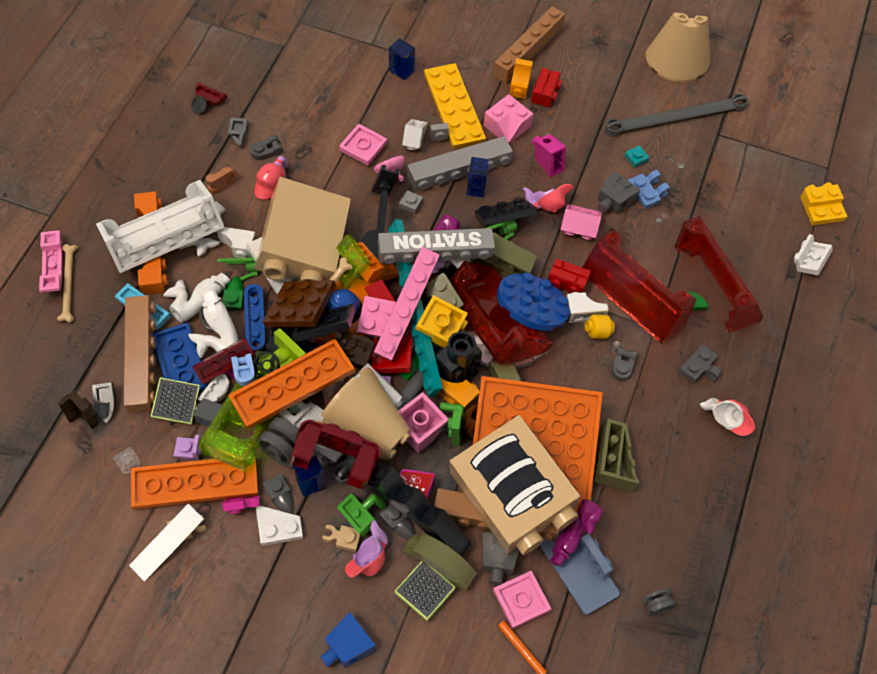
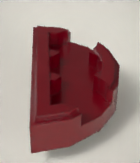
M199 82L195 86L196 96L204 97L208 105H217L227 99V94Z

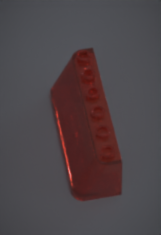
M464 261L449 281L465 305L460 309L468 313L465 318L466 321H468V324L495 361L499 364L507 365L546 353L553 343L544 331L520 324L510 317L511 313L506 308L500 306L497 299V289L503 279L495 268Z

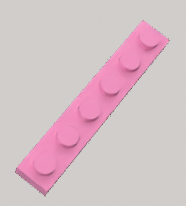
M421 247L373 353L390 361L393 359L439 254Z

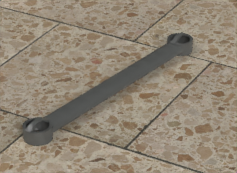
M737 93L730 99L625 120L612 118L607 121L605 132L611 137H617L624 131L729 110L741 112L746 109L748 98L744 94ZM739 100V101L743 102L744 104H743V105H739V104H737V103H735V102H737V101ZM613 125H615V126H617L619 129H618V130H612V129H610V127L613 126Z
M434 347V348H433L434 353H435V359H436V355H437L443 348H441V347ZM420 369L415 372L399 392L402 396V404L397 408L398 410L413 400L423 388L424 379ZM348 455L342 463L334 467L333 478L337 484L347 485L348 478L343 480L341 476L347 469L351 472L354 457Z

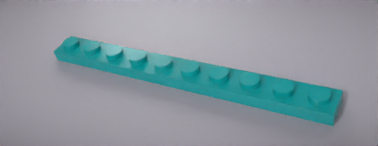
M395 219L389 227L388 233L405 232L402 220ZM412 262L395 263L400 277L399 284L402 286V289L413 267ZM420 297L410 319L411 335L415 341V352L418 354L420 362L419 369L423 375L424 389L428 397H435L441 391L442 383L431 338L415 329L424 313Z

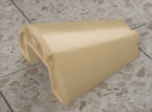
M673 13L646 50L645 57L649 67L656 70L657 75L674 82H690L696 80L701 75L703 76L711 62L708 17L696 15L695 18H688L686 14Z
M366 367L359 372L360 377H352L341 388L322 412V422L320 420L317 422L336 424L340 429L347 432L355 431L359 433L364 439L379 445L381 449L379 459L383 461L386 459L390 460L397 452L395 447L399 443L403 445L408 440L411 429L373 370Z

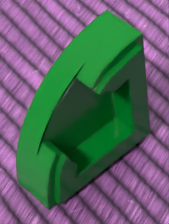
M686 292L685 297L688 311L707 310L708 305L703 297L694 292Z

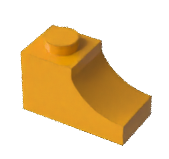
M516 58L510 86V96L526 100L533 61Z
M440 377L442 389L438 395L448 403L463 405L464 414L478 402L480 391L474 383H469L467 380L461 383H451Z

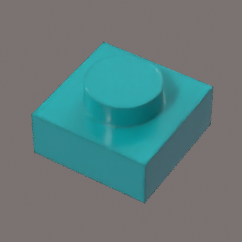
M640 145L626 151L624 155L634 168L649 161V156Z

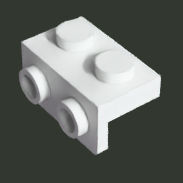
M809 234L807 239L803 241L799 253H796L794 257L797 271L819 275L833 250L832 245L814 242L813 235Z

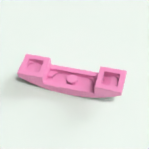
M60 230L41 232L42 275L40 276L39 291L40 293L59 291L63 279Z

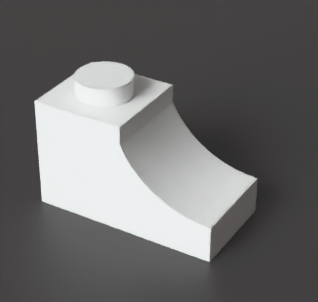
M411 119L405 125L402 145L407 146V149L410 150L420 148L428 122Z
M228 227L217 231L219 242L232 248L233 257L252 258L246 248V244L256 240L255 232Z
M586 292L567 294L566 298L568 299L570 309L569 323L585 322L593 314L607 315L608 313L607 304L592 301L586 296Z

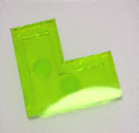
M346 235L336 247L341 256L347 258L348 264H351L353 267L352 270L345 271L339 279L345 289L350 288L371 264L352 235Z

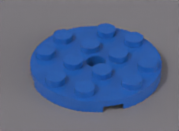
M530 273L511 274L501 281L497 289V299L500 306L506 308L511 313V318L529 328L552 331L555 327L561 328L570 315L568 299L547 279H541Z

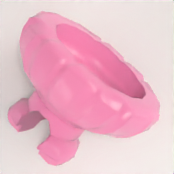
M397 156L383 161L374 167V171L378 174L381 166L386 165L385 170L395 172L396 168L401 169L404 166L405 158L404 156ZM399 171L398 180L399 182H402L404 180V177L400 174Z

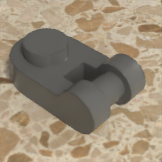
M272 135L267 140L254 143L250 147V152L255 160H263L283 153V148L279 144L278 137Z
M618 346L612 367V376L616 380L625 381L629 379L637 351H628L624 347ZM621 357L628 358V362L621 360Z

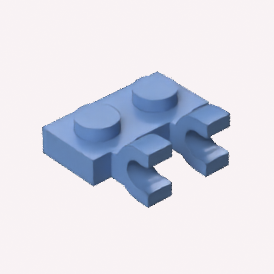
M654 170L647 177L642 173L628 179L629 182L641 189L638 201L644 209L659 204L661 198L668 196L667 190L670 187L667 183L661 184L656 190L652 187V185L659 183L658 177L661 174L658 170Z

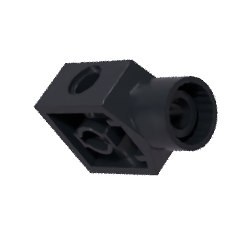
M464 331L453 333L448 339V345L436 355L439 375L445 381L461 383L468 377H474L479 373L482 351L476 345V340L470 333Z

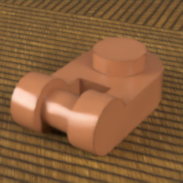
M226 167L216 174L207 175L208 191L211 194H215L231 185L237 178V172L232 167Z

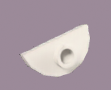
M225 373L212 379L199 396V403L202 398L217 403L227 396L229 380Z

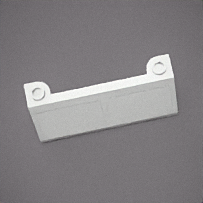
M201 180L187 186L186 198L118 226L112 219L96 223L120 273L225 228L214 199Z

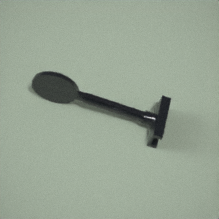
M386 165L381 166L372 186V192L380 194L377 229L366 232L361 240L378 260V233H386L384 230L387 200L400 171L397 168L395 172L385 170Z

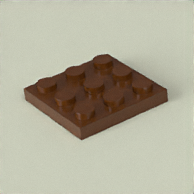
M334 280L284 282L262 323L265 327H315L336 288Z

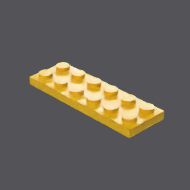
M456 63L425 69L424 76L442 123H448V138L453 150L486 142L485 134Z

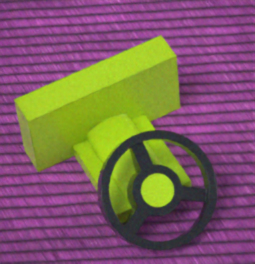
M280 328L274 332V343L279 349L275 352H261L255 358L254 371L260 378L263 376L259 373L257 365L262 366V369L269 374L306 354ZM271 354L263 362H258L262 355Z

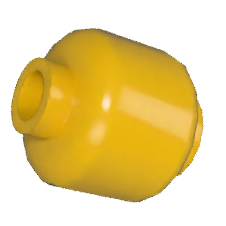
M593 314L585 322L584 328L590 338L607 339L614 332V322L608 315Z

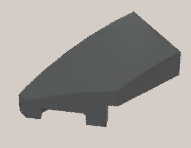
M230 117L228 135L239 147H242L248 128V119Z

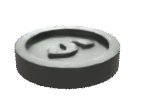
M202 96L194 97L191 102L192 110L195 113H204L208 108L207 100Z

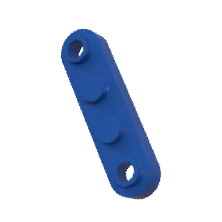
M251 284L244 290L245 337L253 352L261 353L266 347L265 326L262 323L265 317L264 294L261 286Z

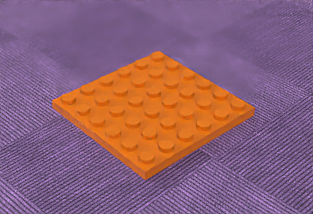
M482 376L473 445L520 415L580 495L577 507L574 509L577 513L582 499L591 501L603 392Z

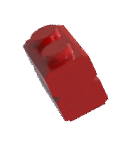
M546 68L541 69L532 91V103L541 104V106L549 108L551 103L556 101L558 95L556 90H560L562 85L560 72L551 71Z
M556 258L548 280L557 289L567 290L570 294L573 292L583 293L591 271Z

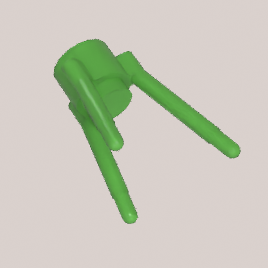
M511 220L487 228H492V230L498 228L502 235H507L504 239L508 240L514 236L517 224L515 220Z
M253 257L217 259V262H225L226 264H245L246 271H250V273L240 277L241 282L250 277L258 276L257 272L259 270L254 269L255 260Z

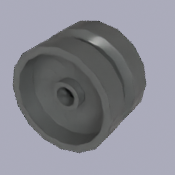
M275 417L268 425L269 431H263L256 442L261 450L275 462L287 468H292L294 465L290 463V458L299 428L283 418Z

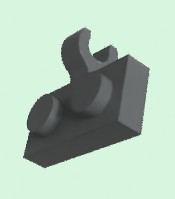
M703 344L680 368L679 373L693 383L703 374L715 382L721 370L711 365L717 360L718 354Z

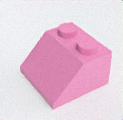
M567 204L561 230L567 235L574 236L576 233L582 235L581 237L584 239L592 240V237L596 238L602 212Z

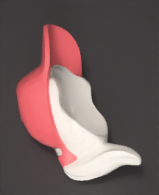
M710 398L700 403L704 410L713 411L715 420L735 434L747 436L754 432V421L750 416L749 409L736 400L719 401L717 398Z

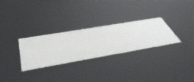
M187 504L129 566L146 581L200 524L203 518Z

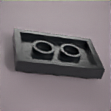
M518 197L511 202L502 201L494 206H481L478 210H474L475 218L486 227L537 214V209L525 198Z
M351 303L324 310L315 327H295L292 334L294 342H306L314 337H325L330 333L347 331L351 327L355 314L354 304Z

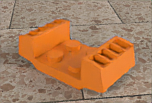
M363 242L352 245L345 256L355 270L360 273V276L365 279L366 283L375 282L380 279L386 281L399 277L395 266L396 262L392 264L379 263V260Z

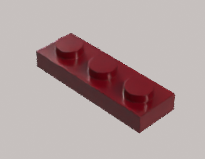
M244 337L193 365V369L202 384H205L233 368L231 357H244L245 354L251 353V357H254L255 353Z

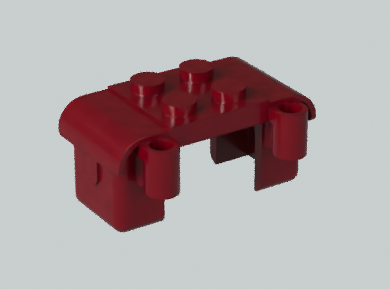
M305 420L299 427L290 463L307 470L316 444L355 458L346 484L364 489L381 456V449L378 444L364 439L355 431L347 432L332 423L322 424L314 420Z

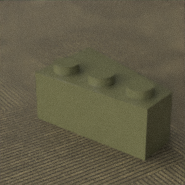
M493 233L495 245L493 256L487 259H470L473 263L484 265L486 270L490 271L491 268L502 271V275L508 276L511 274L531 273L537 256L529 250L523 249Z
M607 418L601 425L593 482L632 492L639 485V480L635 474V461L632 459L630 450L632 446L627 423Z

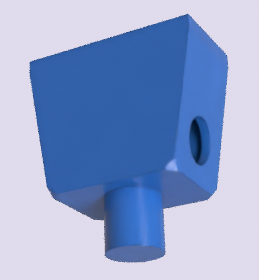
M349 612L325 638L329 650L321 655L320 658L327 667L338 660L346 668L376 651V645Z

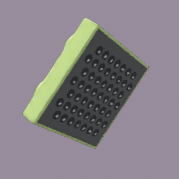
M160 378L151 418L192 425L193 411L197 403L200 385Z
M421 561L395 590V594L428 621L455 590V586L430 565Z

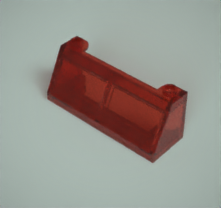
M698 216L684 221L674 247L678 253L687 251L690 253V257L696 255L701 257L734 310L729 312L730 320L725 324L728 332L731 333L762 321L763 315L758 303L702 218Z
M612 227L599 238L582 268L591 271L589 281L659 343L663 344L687 323L697 299L687 291H678L673 294L619 247L622 243V236Z

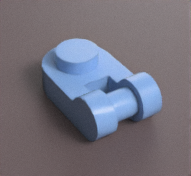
M251 353L245 354L244 357H231L237 384L246 386L254 382L255 372Z

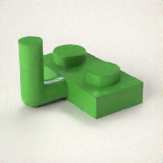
M441 402L440 410L453 412V417H449L448 437L452 438V446H460L463 432L464 406Z
M351 493L337 508L361 536H364L370 530L372 521L376 520L368 509L373 504L380 509H384L387 504L376 494H371L361 503Z

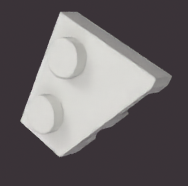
M264 506L256 507L261 546L303 539L300 516Z

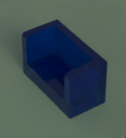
M399 38L389 47V71L402 80H406L415 71V47Z
M471 157L467 196L484 198L489 159Z
M317 455L311 457L307 470L293 465L296 481L303 497L326 489L324 472Z

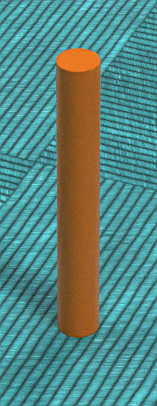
M502 621L498 625L500 630L537 674H546L545 668L508 624Z

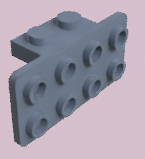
M563 530L559 531L558 537L563 532ZM589 534L584 537L582 536L577 549L573 554H569V560H564L561 566H555L551 563L584 615H589L616 599L620 594L609 577L613 570L611 561L607 556H603L596 539H592ZM555 539L552 542L543 541L540 544V548L549 561L553 556L552 549L555 546Z

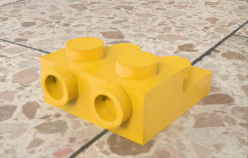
M825 183L821 187L809 185L800 196L811 225L845 221L848 217L842 205L844 197L838 184Z
M433 295L415 329L432 337V342L445 348L448 345L449 337L453 333L464 330L468 322L465 320L468 313Z

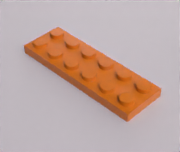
M333 339L229 394L228 397L247 430L355 373V368L336 339Z
M255 454L131 468V508L133 510L259 495Z

